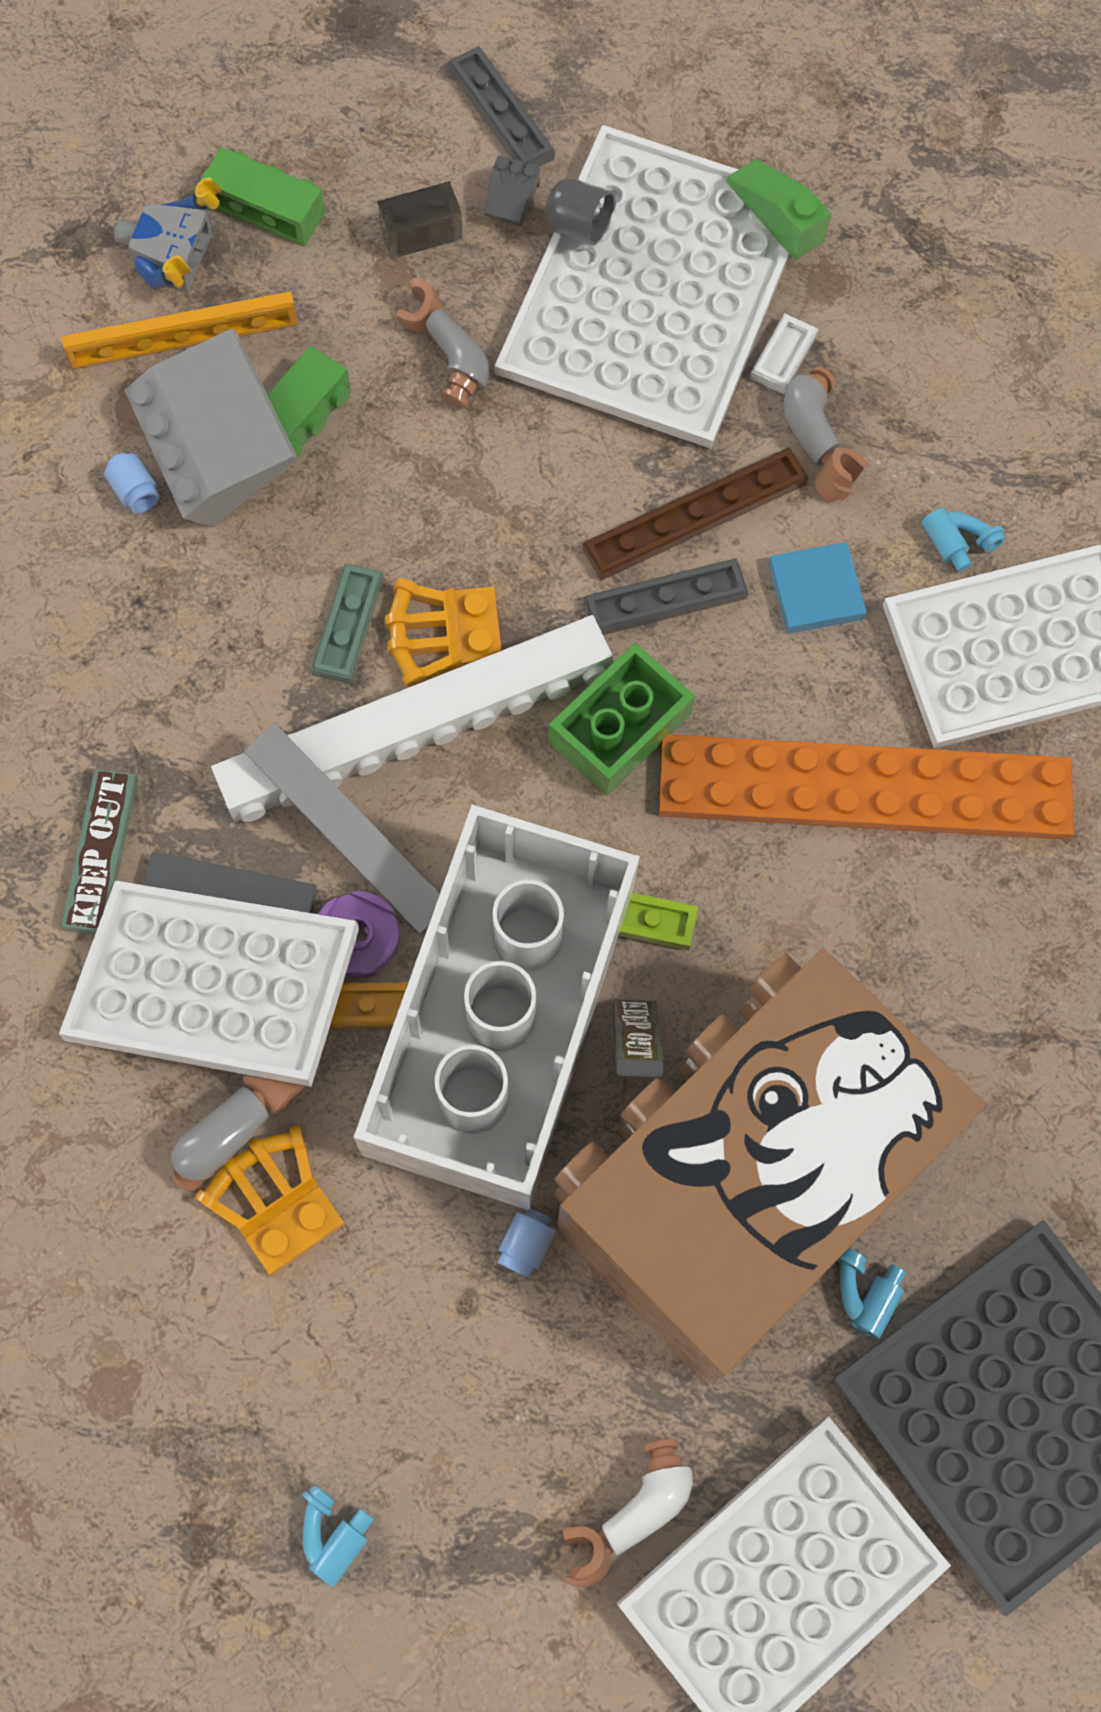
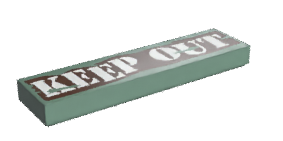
M101 769L94 770L61 928L64 931L96 934L114 882L118 878L138 783L136 774Z

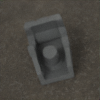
M498 155L490 177L485 215L522 225L529 210L533 209L535 191L540 183V166L531 163L524 165L523 161L515 159L511 162L510 158Z

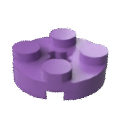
M356 891L339 899L335 897L328 901L320 910L318 915L354 920L358 926L359 924L365 926L364 934L367 936V939L364 942L358 941L354 944L345 976L372 977L393 959L400 940L398 922L389 904L382 898L372 893Z

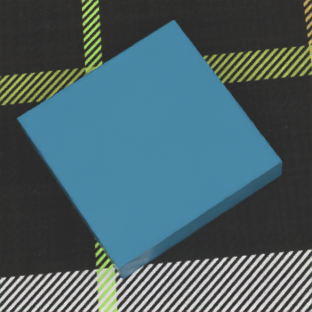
M847 542L770 556L768 564L787 634L865 619L867 612Z

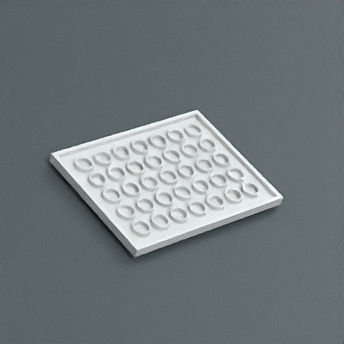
M602 125L578 180L611 190L616 194V207L607 231L596 245H587L554 232L495 363V375L712 449L790 254L726 183V178L738 171V169ZM604 197L601 198L596 208L590 231L596 227L600 208L604 204Z

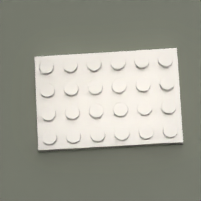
M1101 544L888 597L883 602L882 606L934 749L1101 706Z
M115 881L59 1035L64 1041L312 1087L359 931L358 924L354 920Z
M824 1416L616 1604L701 1712H795L951 1565L830 1417Z

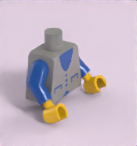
M211 178L202 179L197 184L195 193L183 200L161 205L148 204L144 207L137 224L121 219L117 222L114 232L115 241L129 245L128 250L135 271L151 288L160 289L172 286L181 291L189 292L212 236L208 214L205 210L207 207L211 210L218 208L219 199L215 195L222 191V188Z

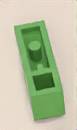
M757 159L726 178V183L795 260L825 242L832 213L807 186Z

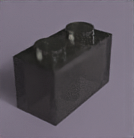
M450 181L377 201L380 230L391 259L463 239L462 212Z

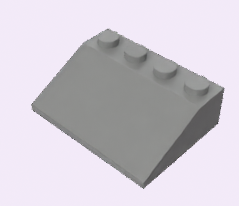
M229 329L151 366L124 390L183 519L215 527L298 459L236 330Z

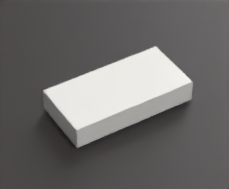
M784 313L754 366L750 379L785 395L787 386L795 377L816 339L819 329Z

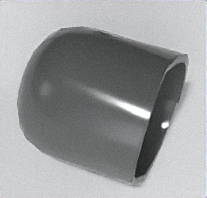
M573 178L561 180L552 188L545 207L546 221L554 232L587 245H596L606 233L615 211L616 194L611 190L594 186ZM604 197V204L600 208L596 227L590 231L596 208L601 198Z

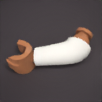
M676 1439L658 1440L644 1446L645 1454L651 1455L652 1460L647 1462L649 1473L642 1477L643 1486L639 1493L624 1508L602 1525L604 1531L597 1533L586 1526L562 1529L564 1541L568 1545L588 1542L593 1544L594 1547L592 1560L581 1568L573 1567L564 1580L566 1583L574 1587H588L601 1582L611 1567V1553L615 1552L617 1556L678 1515L689 1499L693 1485V1475L691 1468L682 1467L680 1456L674 1455V1450L678 1449Z

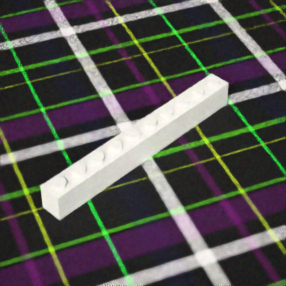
M591 615L290 734L288 737L338 787L343 783L344 779L358 773L361 776L369 775L379 770L383 763L396 758L398 760L409 759L419 753L423 747L433 743L436 745L449 743L458 736V733L471 728L474 730L486 728L493 724L498 717L508 713L512 715L521 714L529 710L535 702L545 698L555 700L569 693L571 688L583 683L590 685L612 664L613 655L594 616ZM244 753L211 766L234 823L241 820L243 822L257 820L266 813V810L279 805L284 807L294 805Z

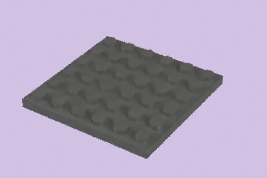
M1043 1220L831 1379L1003 1616H1008L1101 1541V1293Z

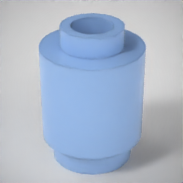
M120 453L109 460L104 477L123 506L131 509L136 514L146 512L154 507L159 500L158 485L136 454Z
M531 1208L527 1210L525 1215L516 1212L498 1250L502 1254L497 1263L530 1278L534 1269L539 1270L555 1236L556 1230L549 1227L552 1219Z

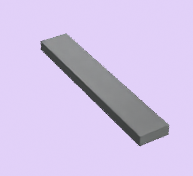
M275 722L243 750L244 754L418 934H421L430 924L440 893Z

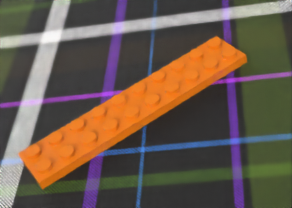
M668 734L661 743L658 816L1070 840L1074 835L1072 757Z

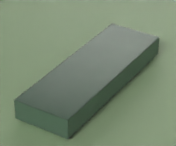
M348 563L344 564L311 668L312 675L352 684L384 581L383 572Z

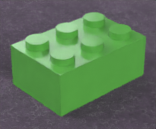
M634 643L549 723L548 743L600 791L608 796L662 743V740L668 734H672L691 715L695 695L638 644Z

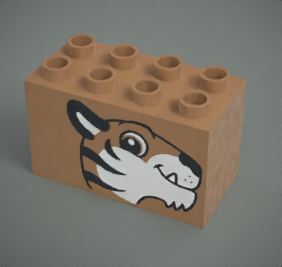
M824 948L803 967H800L787 953L780 956L749 989L748 992L752 997L739 1011L747 1022L740 1029L724 1014L719 1016L686 1050L685 1054L689 1058L678 1072L687 1081L676 1092L661 1078H656L635 1097L621 1114L625 1121L617 1129L616 1133L625 1142L609 1157L595 1141H592L561 1170L554 1180L559 1186L555 1189L553 1195L562 1203L559 1208L556 1230L706 1386L726 1376L987 1105Z

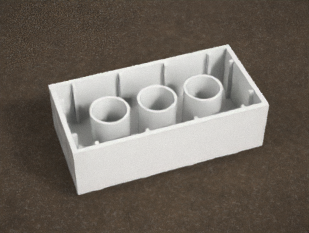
M471 805L353 1137L362 1156L530 1210L636 880L639 856Z

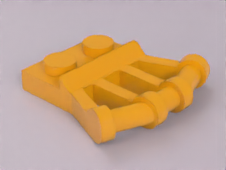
M396 579L393 587V592L395 593L389 614L384 619L386 629L390 630L391 640L387 642L388 654L394 657L403 673L401 680L406 688L502 651L494 586L454 590V587H451L446 591H439L419 586L408 579ZM410 600L444 608V611L406 613ZM446 626L447 636L413 640L408 639L406 636V630ZM449 652L448 656L423 668L417 667L411 657L412 655Z
M301 1124L291 1126L289 1132L261 1139L254 1137L247 1142L249 1147L221 1166L204 1191L200 1189L194 1197L200 1204L239 1229L271 1277L345 1225L313 1178ZM294 1148L302 1183L292 1189L269 1154ZM258 1161L261 1162L283 1195L267 1207L243 1173V1171ZM233 1179L257 1213L249 1220H246L219 1202V1199Z

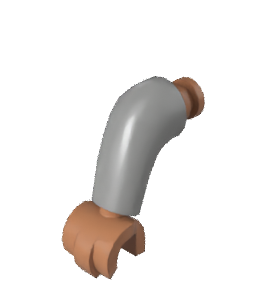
M413 278L409 284L417 300L423 302L422 307L414 313L399 309L396 317L403 328L417 333L428 332L449 359L447 372L451 375L448 380L450 388H445L441 395L451 404L460 408H467L469 404L467 396L472 397L476 390H484L488 383V359L484 350L444 311L430 284L423 279Z
M815 367L809 375H797L789 383L784 396L783 409L786 421L800 445L817 466L824 464L815 478L817 493L829 503L836 500L844 501L850 494L852 481L854 482L860 476L869 462L857 452L841 447L840 441L824 414L827 394L834 389L835 379L827 369Z
M245 1074L243 1077L245 1087L242 1086L218 1108L183 1134L175 1144L171 1154V1164L174 1167L172 1176L175 1184L187 1191L199 1189L205 1179L211 1178L251 1138L269 1117L268 1112L273 1115L288 1107L292 1102V1098L305 1085Z

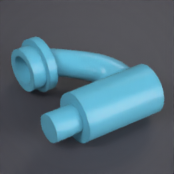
M945 508L933 511L921 522L945 563L952 562L959 573L971 567L972 562L966 554L969 546L958 529H963L979 536L976 544L979 548L983 547L985 552L995 550L1006 541L1003 535L1005 530L1002 526L992 528L973 516L956 511L947 512Z
M848 1248L836 1261L840 1264V1291L843 1306L847 1315L852 1320V1326L862 1333L879 1340L904 1293V1290L899 1286L906 1272L900 1267L890 1264L884 1277H875L864 1300L861 1301L857 1290L856 1273L864 1274L866 1270L864 1265L867 1259L857 1251Z
M313 1485L309 1492L305 1490L302 1494L308 1501L303 1526L304 1554L310 1564L308 1568L334 1588L369 1540L364 1533L372 1524L374 1518L359 1508L349 1523L345 1520L341 1521L328 1541L323 1545L321 1542L322 1512L330 1516L333 1512L331 1507L336 1501L318 1486Z

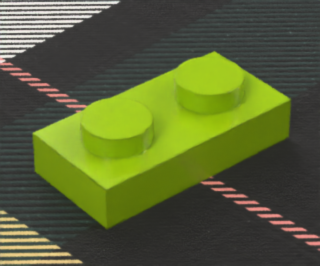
M632 893L619 936L689 951L698 906Z

